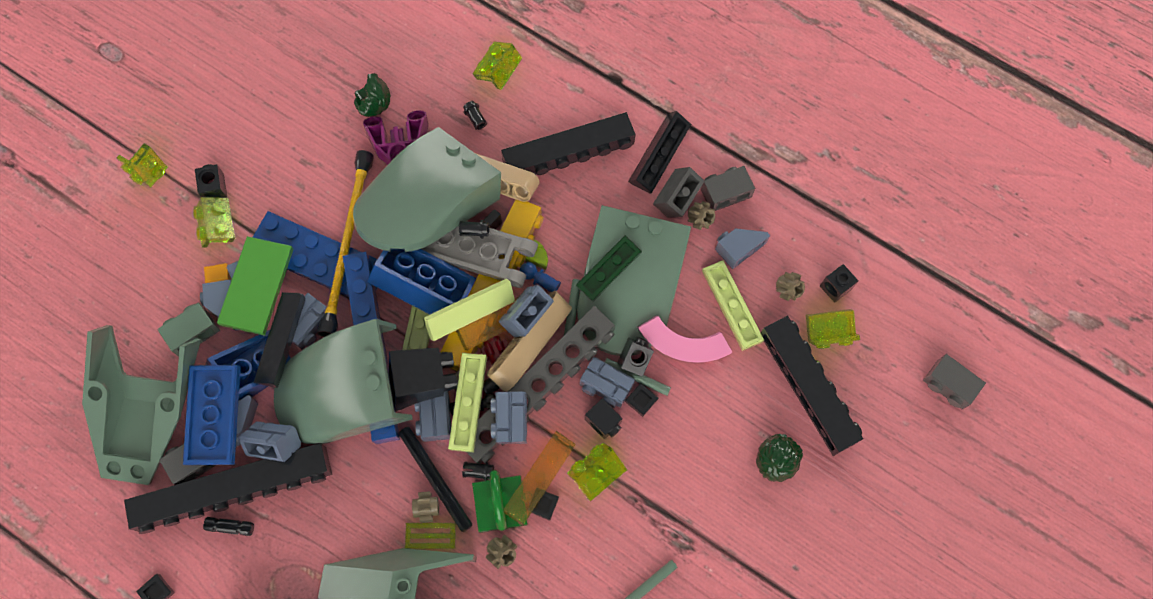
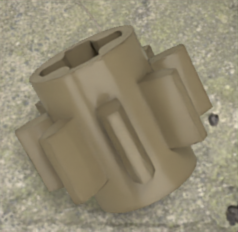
M704 201L701 203L694 202V206L688 210V222L693 223V228L699 230L702 227L709 229V226L715 221V209L710 208V203Z
M785 272L784 275L778 278L776 291L781 293L780 298L787 301L790 299L795 301L796 298L802 296L805 284L804 281L800 280L801 275L794 272L791 274Z
M430 491L418 492L419 498L412 499L413 517H420L421 523L433 522V516L439 515L438 497H432Z
M506 535L502 539L495 537L486 547L489 553L486 555V559L497 569L501 565L508 567L516 558L515 549L517 545Z

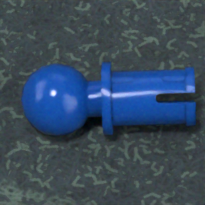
M531 262L522 264L519 271L526 275V280L534 279L533 285L538 284L549 292L557 291L561 285L560 281L544 273V269L538 272L536 265Z

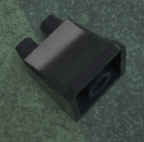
M439 348L389 351V376L394 410H402L419 402L444 396L445 391L457 389L456 373L443 375L442 371L444 368L454 367L453 353L439 352Z

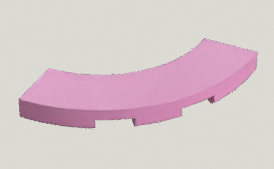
M655 316L637 327L642 336L653 347L663 354L681 361L708 362L732 353L721 332L703 338H687L671 331L661 321L659 316Z

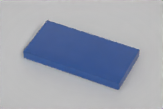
M189 365L183 465H235L240 383L239 365Z

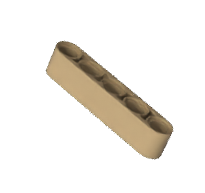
M477 154L501 172L500 194L523 202L530 200L540 183L534 173Z
M557 291L549 294L554 302L525 337H514L489 369L487 376L504 392L514 387L571 312L572 307Z

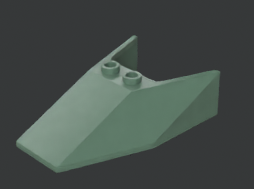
M111 325L87 332L82 405L101 478L143 485L151 484L160 464L159 459L163 457L181 417L188 391L189 365H195L201 339L196 338L180 345L177 379L174 382L127 375L123 370Z
M401 548L325 564L318 599H415L418 578L421 572L462 562H476L477 557L474 554Z

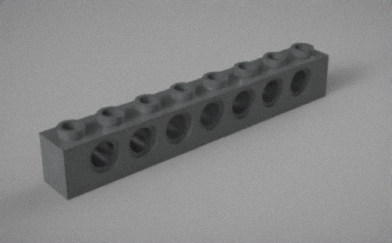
M596 306L589 310L519 379L514 387L507 391L526 392L528 399L527 422L530 420L528 416L534 410L538 412L547 403L545 399L551 393L555 395L564 386L562 382L568 376L572 378L581 369L579 365L585 359L589 361L598 352L596 348L602 342L607 344L614 337L615 325ZM593 331L597 336L593 341H586L583 338L584 333ZM569 348H577L580 351L579 355L576 358L568 357L566 352ZM553 364H560L563 370L560 374L553 375L549 372L550 367ZM541 380L545 382L546 385L543 391L535 392L532 389L536 381ZM491 408L478 420L474 453L467 452L479 464L482 461L484 463L488 462L495 455L493 450L499 445L496 443V438H493L489 444H483L481 441L482 434L486 431H491V423H496V413L492 414Z

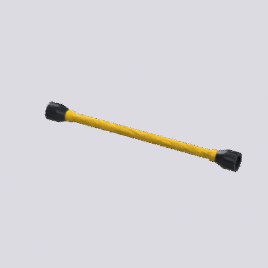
M365 150L357 151L354 161L356 179L335 269L329 304L325 309V314L319 321L317 334L322 337L337 332L338 328L337 305L345 272L343 256L348 255L354 230L353 209L357 199L362 194L364 179H366L374 159V155Z

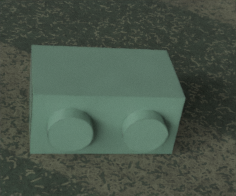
M199 302L186 307L183 313L175 318L166 320L163 326L157 329L170 350L177 356H179L180 345L196 338L201 339V344L220 331L208 311Z

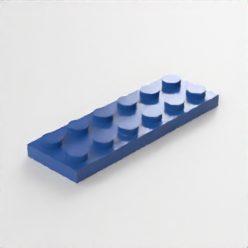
M267 211L253 238L292 246L294 250L287 270L331 289L341 243ZM350 247L348 255L361 253L360 251ZM368 255L371 259V265L373 269V266L376 263L377 258ZM344 272L340 294L349 297L346 274Z

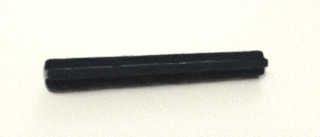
M403 428L399 432L402 441L460 531H467L472 527V522L411 428Z

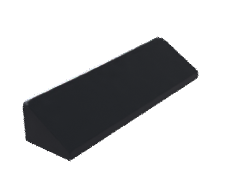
M677 111L669 113L628 182L651 194L692 124Z
M282 292L254 383L278 388L306 298L303 294Z

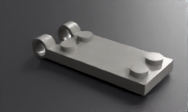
M458 226L432 244L421 248L452 266L501 281L508 279L511 282V286L522 288L526 275L521 271L509 269L510 261L515 250L522 255L534 257L538 244L531 239L518 237L491 228L489 236L484 237V239H481L480 236H460ZM505 255V258L499 259V256Z

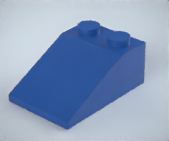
M270 330L266 331L265 335L259 334L207 358L205 365L240 366L239 400L248 395L254 397L268 387L254 383V379ZM289 355L287 357L286 363L291 359Z

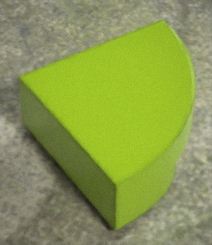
M534 239L538 244L534 257L526 256L525 262H531L546 270L548 266L546 250L540 242Z

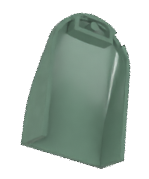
M437 127L402 150L359 196L353 209L355 229L365 242L381 250L390 251L393 248L405 249V252L424 248L458 227L460 221L466 222L498 201L501 190V172L444 130Z
M601 206L584 276L625 235L642 250V253L594 302L580 290L577 306L578 321L596 306L615 325L614 337L607 344L602 342L597 347L599 350L611 355L620 356L628 337L634 340L636 337L645 339L637 327L655 316H659L661 321L667 326L691 226ZM593 331L584 333L588 341H593L597 336ZM636 350L632 355L640 354L642 351Z
M379 319L363 322L332 333L294 355L285 364L279 386L274 389V409L280 425L295 427L302 443L325 444L413 420L411 414L394 413L381 333L396 329V324Z

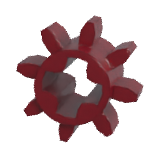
M494 336L486 339L483 342L484 347L480 350L482 355L487 356V361L490 360L493 365L506 349L508 343L506 339L501 341L499 336Z

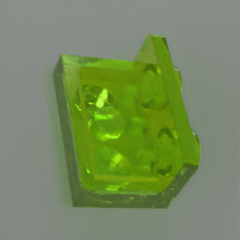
M494 41L472 74L477 80L490 81L497 89L502 90L522 60V57L512 43Z
M145 143L130 160L121 155H118L116 158L122 164L120 168L130 175V179L139 185L144 183L150 188L164 175L165 170L168 168L155 151Z
M201 197L197 206H194L193 216L195 220H198L196 234L197 239L201 240L202 248H207L210 242H233L235 234L229 199Z
M852 309L806 315L808 342L816 346V348H829L830 344L834 343L847 346L852 345L853 341L860 340V335L856 333L855 316Z
M605 443L593 447L590 450V454L583 460L575 462L567 474L575 481L586 498L592 501L625 473L627 468L614 450Z

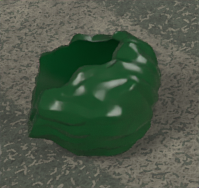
M377 73L368 74L367 83L364 88L355 91L354 105L358 112L366 117L377 116L387 110L391 94L387 84L378 77Z
M775 434L764 440L758 448L756 464L759 472L763 475V478H767L771 482H783L791 479L799 470L803 450L786 434Z

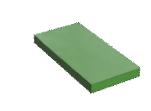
M247 236L217 321L218 325L260 335L266 334L294 250L292 246Z

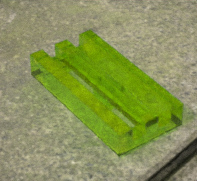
M406 523V549H456V523ZM411 529H450V533H411ZM411 539H450V543H411Z

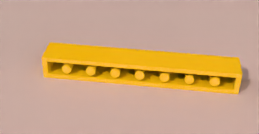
M515 199L500 231L534 241L535 236H533L536 228L540 229L544 219L541 207L527 201L523 202ZM515 250L508 268L515 270L517 267L520 268L525 260V255ZM505 255L499 256V259L505 258ZM479 274L468 296L501 280ZM496 311L449 333L441 352L453 353L454 367L451 369L460 370L462 353L476 354L478 348H483V342L487 339L485 333L488 327L492 328L496 321Z

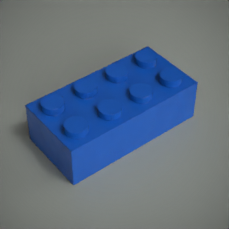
M391 248L390 251H382L373 266L367 282L430 315L466 298L476 278L422 249L405 252V249Z

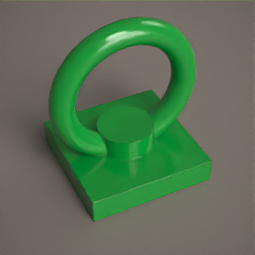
M493 470L490 473V480L472 483L479 533L495 530L504 531L508 528L528 525L521 475L501 478L499 472Z

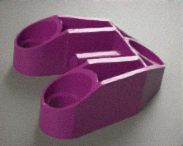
M421 110L412 111L407 115L406 122L408 140L404 141L403 129H398V126H395L393 130H390L391 143H388L385 126L381 117L373 116L363 121L366 134L378 158L387 165L408 145L427 134L429 124L426 112Z

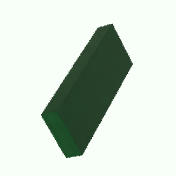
M625 235L576 286L594 302L642 253V250Z

